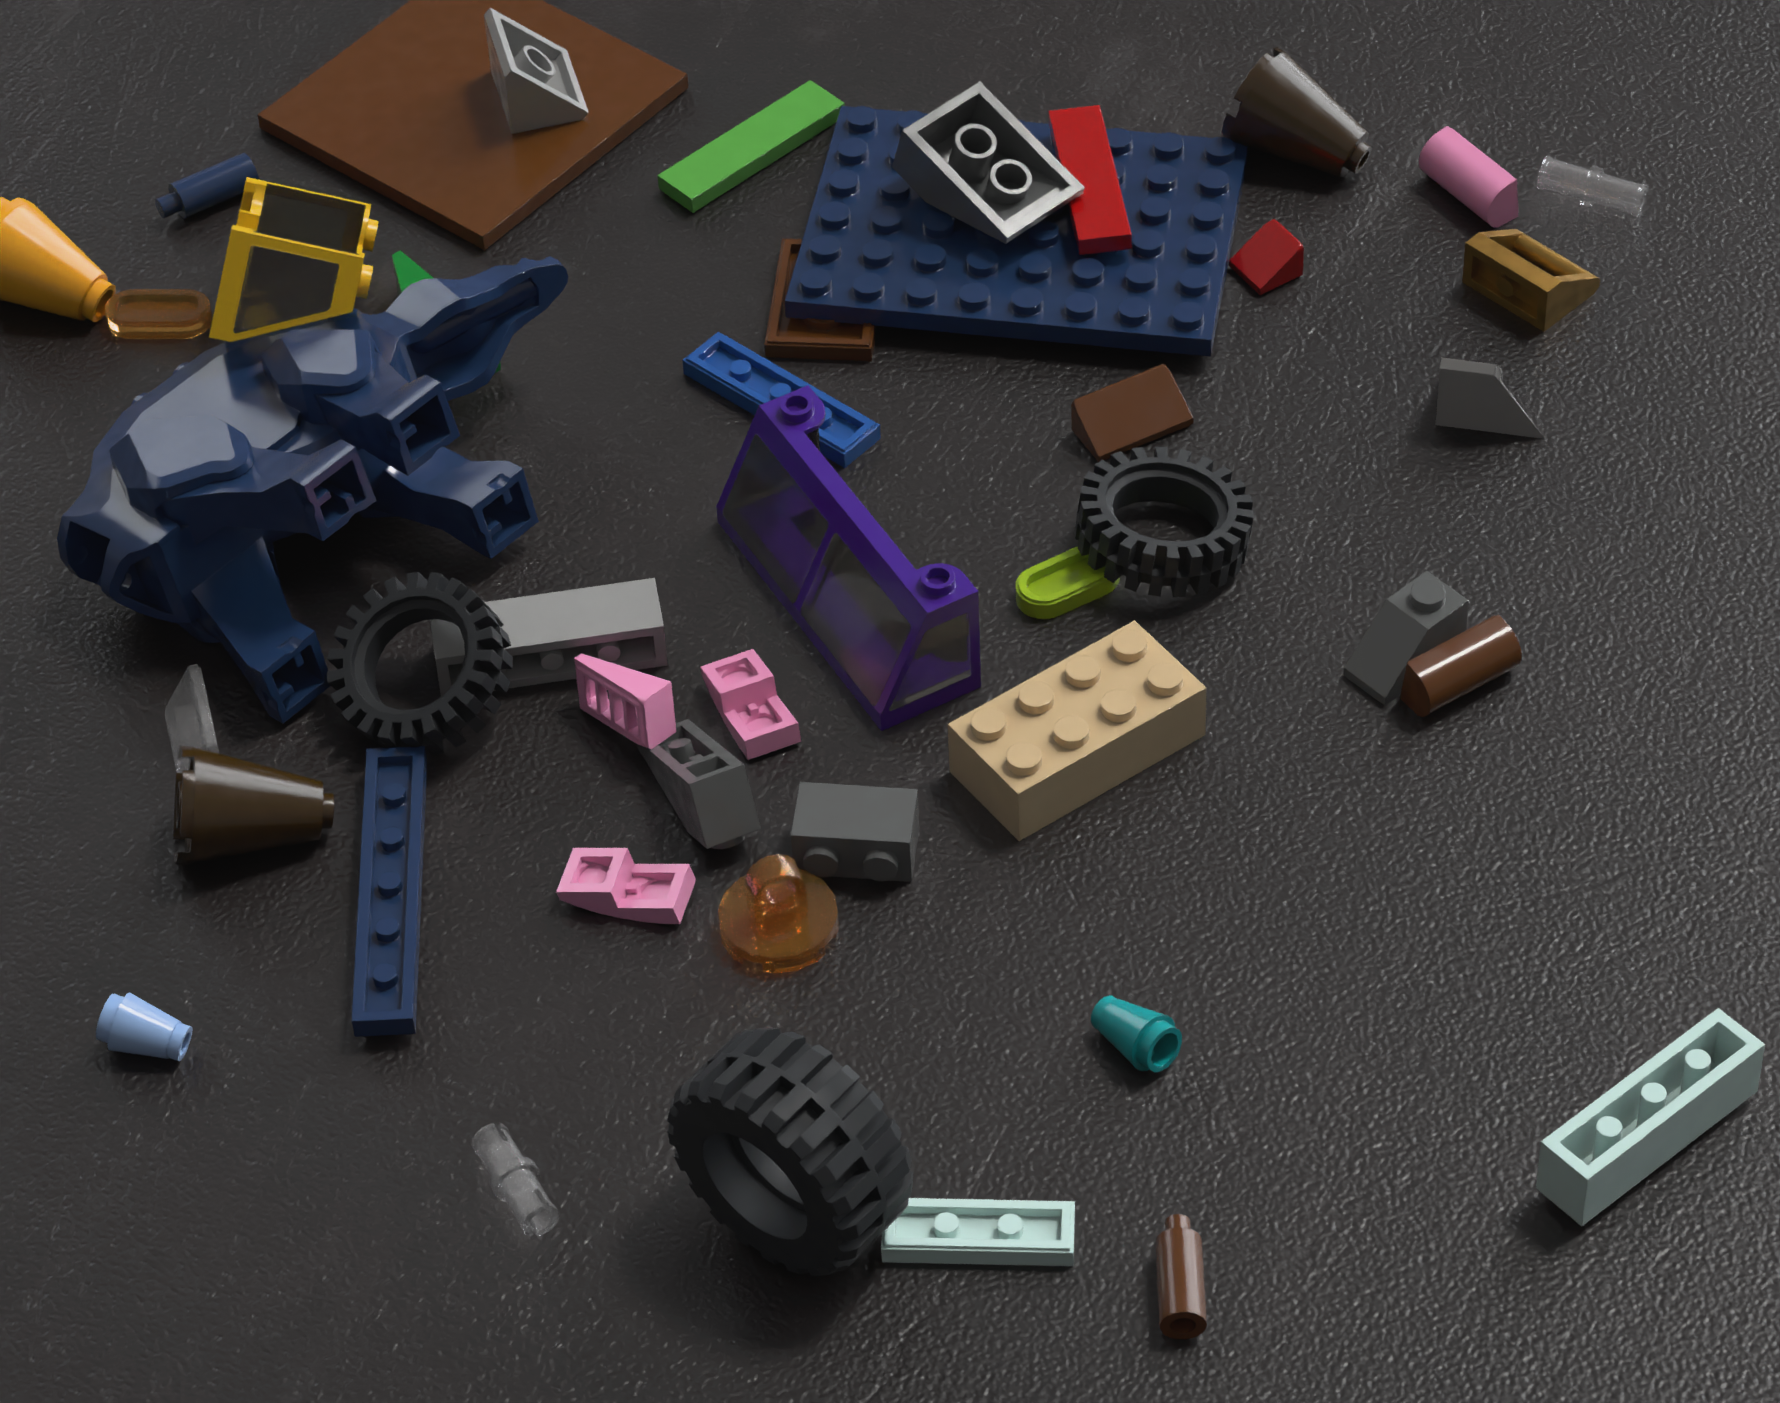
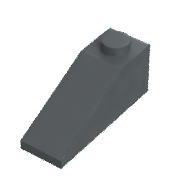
M689 719L676 723L677 732L653 749L637 744L638 750L686 830L706 849L733 847L745 839L744 835L761 829L744 764Z

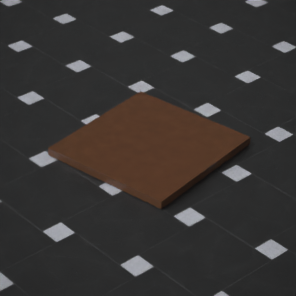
M410 0L258 114L260 129L479 248L486 250L689 88L688 74L543 0ZM490 8L567 50L589 112L583 120L511 133L490 68L484 14Z

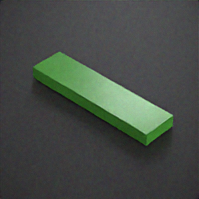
M809 80L657 175L659 190L694 213L835 124L841 106H845V103Z

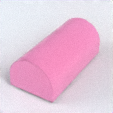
M1448 126L1438 131L1427 141L1419 156L1421 171L1492 227H1500L1518 217L1517 179Z

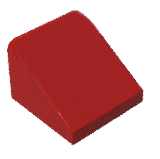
M1272 219L1264 224L1229 260V267L1259 295H1262L1303 275L1304 247L1276 219Z

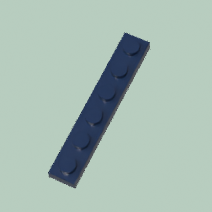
M425 746L366 750L352 1005L354 1037L416 1034L427 780Z

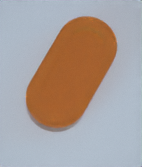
M129 289L115 294L105 305V315L109 330L114 335L126 339H189L207 331L213 320L208 297L199 291L191 289Z

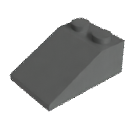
M980 81L903 129L892 168L926 203L1005 244L1083 194L1085 189Z

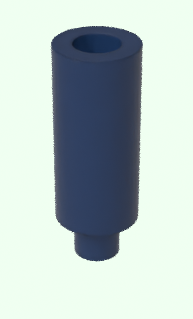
M242 153L169 184V194L155 199V205L162 218L178 213L185 219L242 195L246 178L259 180L258 173L250 157L246 153Z

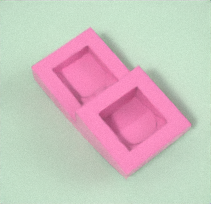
M754 649L700 666L707 689L724 723L747 760L801 742L797 720L778 697L774 675Z
M573 848L556 893L561 901L596 913L640 922L680 924L696 878L690 864H635L628 848Z

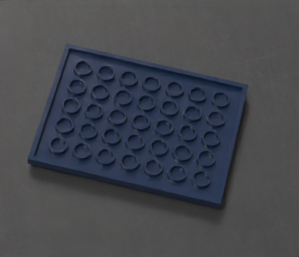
M841 106L786 295V318L835 320V322L862 325L864 323H871L873 326L1211 357L1247 167L1248 146L1233 142L1226 137L1207 138L1184 136L1171 132L1149 133L1127 131L1122 128L1106 129L1132 233V249L1079 255L1067 204L1005 244L926 203L892 168L902 130L928 113L913 110L905 112L872 109L866 106ZM1019 120L1057 159L1049 124Z

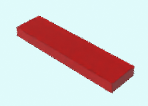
M1100 105L1048 111L1049 127L1057 160L1085 187L1083 194L1067 204L1079 255L1132 249V233Z

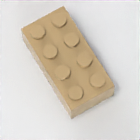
M1134 620L948 724L949 772L1018 841H1021L1205 736L1206 687Z

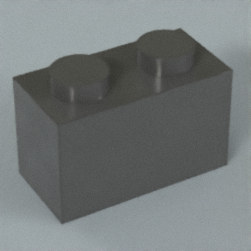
M800 782L791 831L794 874L811 875L821 878L842 877L872 879L875 881L912 882L920 829L918 789Z

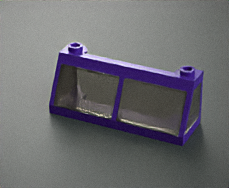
M807 385L758 406L717 503V520L878 728L883 731L981 687L978 590L960 569L952 565L935 563L919 569L914 568L821 454L819 427L823 424L826 417L825 406L810 386Z

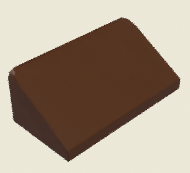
M1165 364L1077 398L1071 404V430L1098 462L1111 458V455L1121 451L1124 453L1132 448L1139 447L1194 424V418L1172 373Z

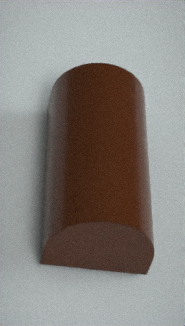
M1494 615L1408 661L1400 699L1418 716L1426 717L1513 670L1522 661V651L1515 633L1500 615Z

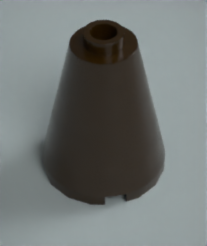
M1278 47L1274 48V57L1268 53L1264 54L1250 70L1234 96V99L1240 102L1236 117L1227 113L1223 121L1222 134L1233 142L1340 178L1346 176L1350 171L1357 174L1365 165L1372 151V147L1367 144L1369 133L1304 69Z
M180 746L178 759H189L188 770H183V773H176L173 839L185 840V852L174 853L175 864L189 865L320 840L322 828L332 829L333 793H323L322 781L193 746Z

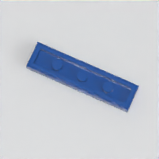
M717 332L682 360L683 373L753 415L756 414L759 405L809 385L823 402L826 413L823 424L816 430L817 449L823 456L843 468L850 465L881 439L880 424L720 332Z

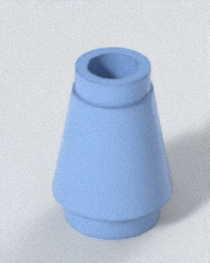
M113 993L109 996L101 1011L96 1028V1039L107 1043L108 1050L165 1059L171 1058L181 1061L189 1047L193 1029L191 1026L183 1024L178 1019L132 993H127L124 997Z

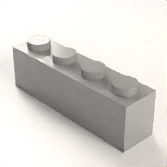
M655 578L485 602L504 624L501 628L510 638L511 646L504 649L513 657V669L501 670L510 680L508 689L577 679L574 658L581 653L633 670L668 666L664 624ZM433 619L430 620L442 697L455 683L461 672L465 657L464 640L458 626L452 622Z

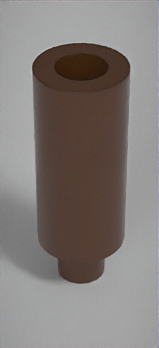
M1175 1214L1166 1218L1165 1231L1161 1232L1155 1240L1159 1325L1161 1332L1170 1338L1191 1339L1201 1335L1207 1327L1202 1238L1199 1233L1191 1229L1190 1219L1187 1216Z

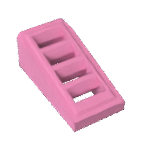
M582 653L574 658L580 709L634 743L649 749H653L677 732L671 681Z

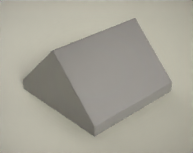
M490 8L484 14L490 68L511 133L583 120L589 112L567 50Z

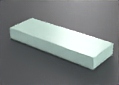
M909 1198L908 1206L903 1213L882 1233V1262L1074 1266L1075 1201Z

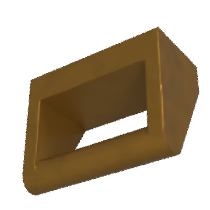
M1518 229L1479 232L1465 242L1462 282L1543 332L1591 297L1600 285V279Z

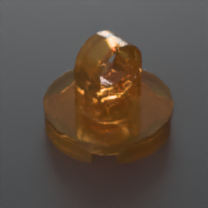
M782 854L767 856L752 865L747 874L739 878L724 893L718 909L722 944L732 958L742 964L743 957L751 962L761 963L763 971L769 973L798 971L819 961L825 955V945L833 938V935L836 938L839 930L837 904L833 892L824 880L806 870L798 869L794 859Z

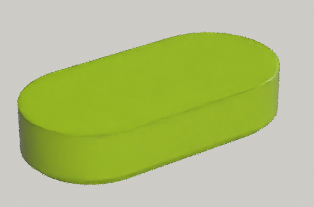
M1077 546L1023 571L1016 580V603L1018 608L1030 617L1051 619L1112 592L1118 586L1120 578L1114 583L1104 578L1105 566L1094 570L1087 564L1089 555L1081 556Z

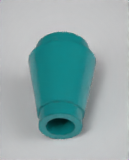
M1111 995L1103 997L1092 1011L1091 1025L1099 1030L1140 1071H1163L1172 1064L1181 1049L1182 1034L1175 1027L1174 1020L1168 1015L1117 999Z

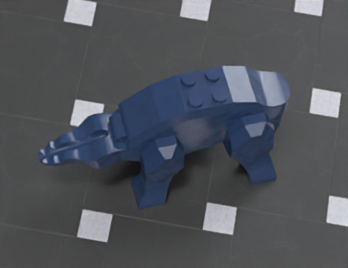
M551 256L540 261L522 258L517 265L495 266L464 279H423L410 284L388 309L382 313L368 315L353 309L351 313L234 342L227 341L206 350L191 362L180 364L167 380L149 393L138 395L131 403V406L121 413L95 448L86 487L74 504L61 517L57 536L60 559L72 574L101 586L103 593L113 601L138 613L177 623L194 638L204 643L221 642L250 683L268 715L281 723L286 722L331 685L328 684L327 671L329 670L316 632L292 618L281 589V580L272 542L296 533H308L324 541L348 523L355 513H358L363 518L402 517L441 529L480 554L492 559L539 522L522 467L510 461H470L443 446L449 445L460 436L448 401L468 395L489 383L513 335L525 324L545 311L565 289L568 283L566 268Z

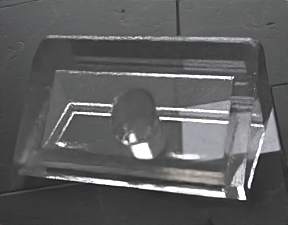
M197 664L190 665L171 696L164 714L176 773H183V770H188L189 759H178L180 746H193L219 753L201 667L198 668Z

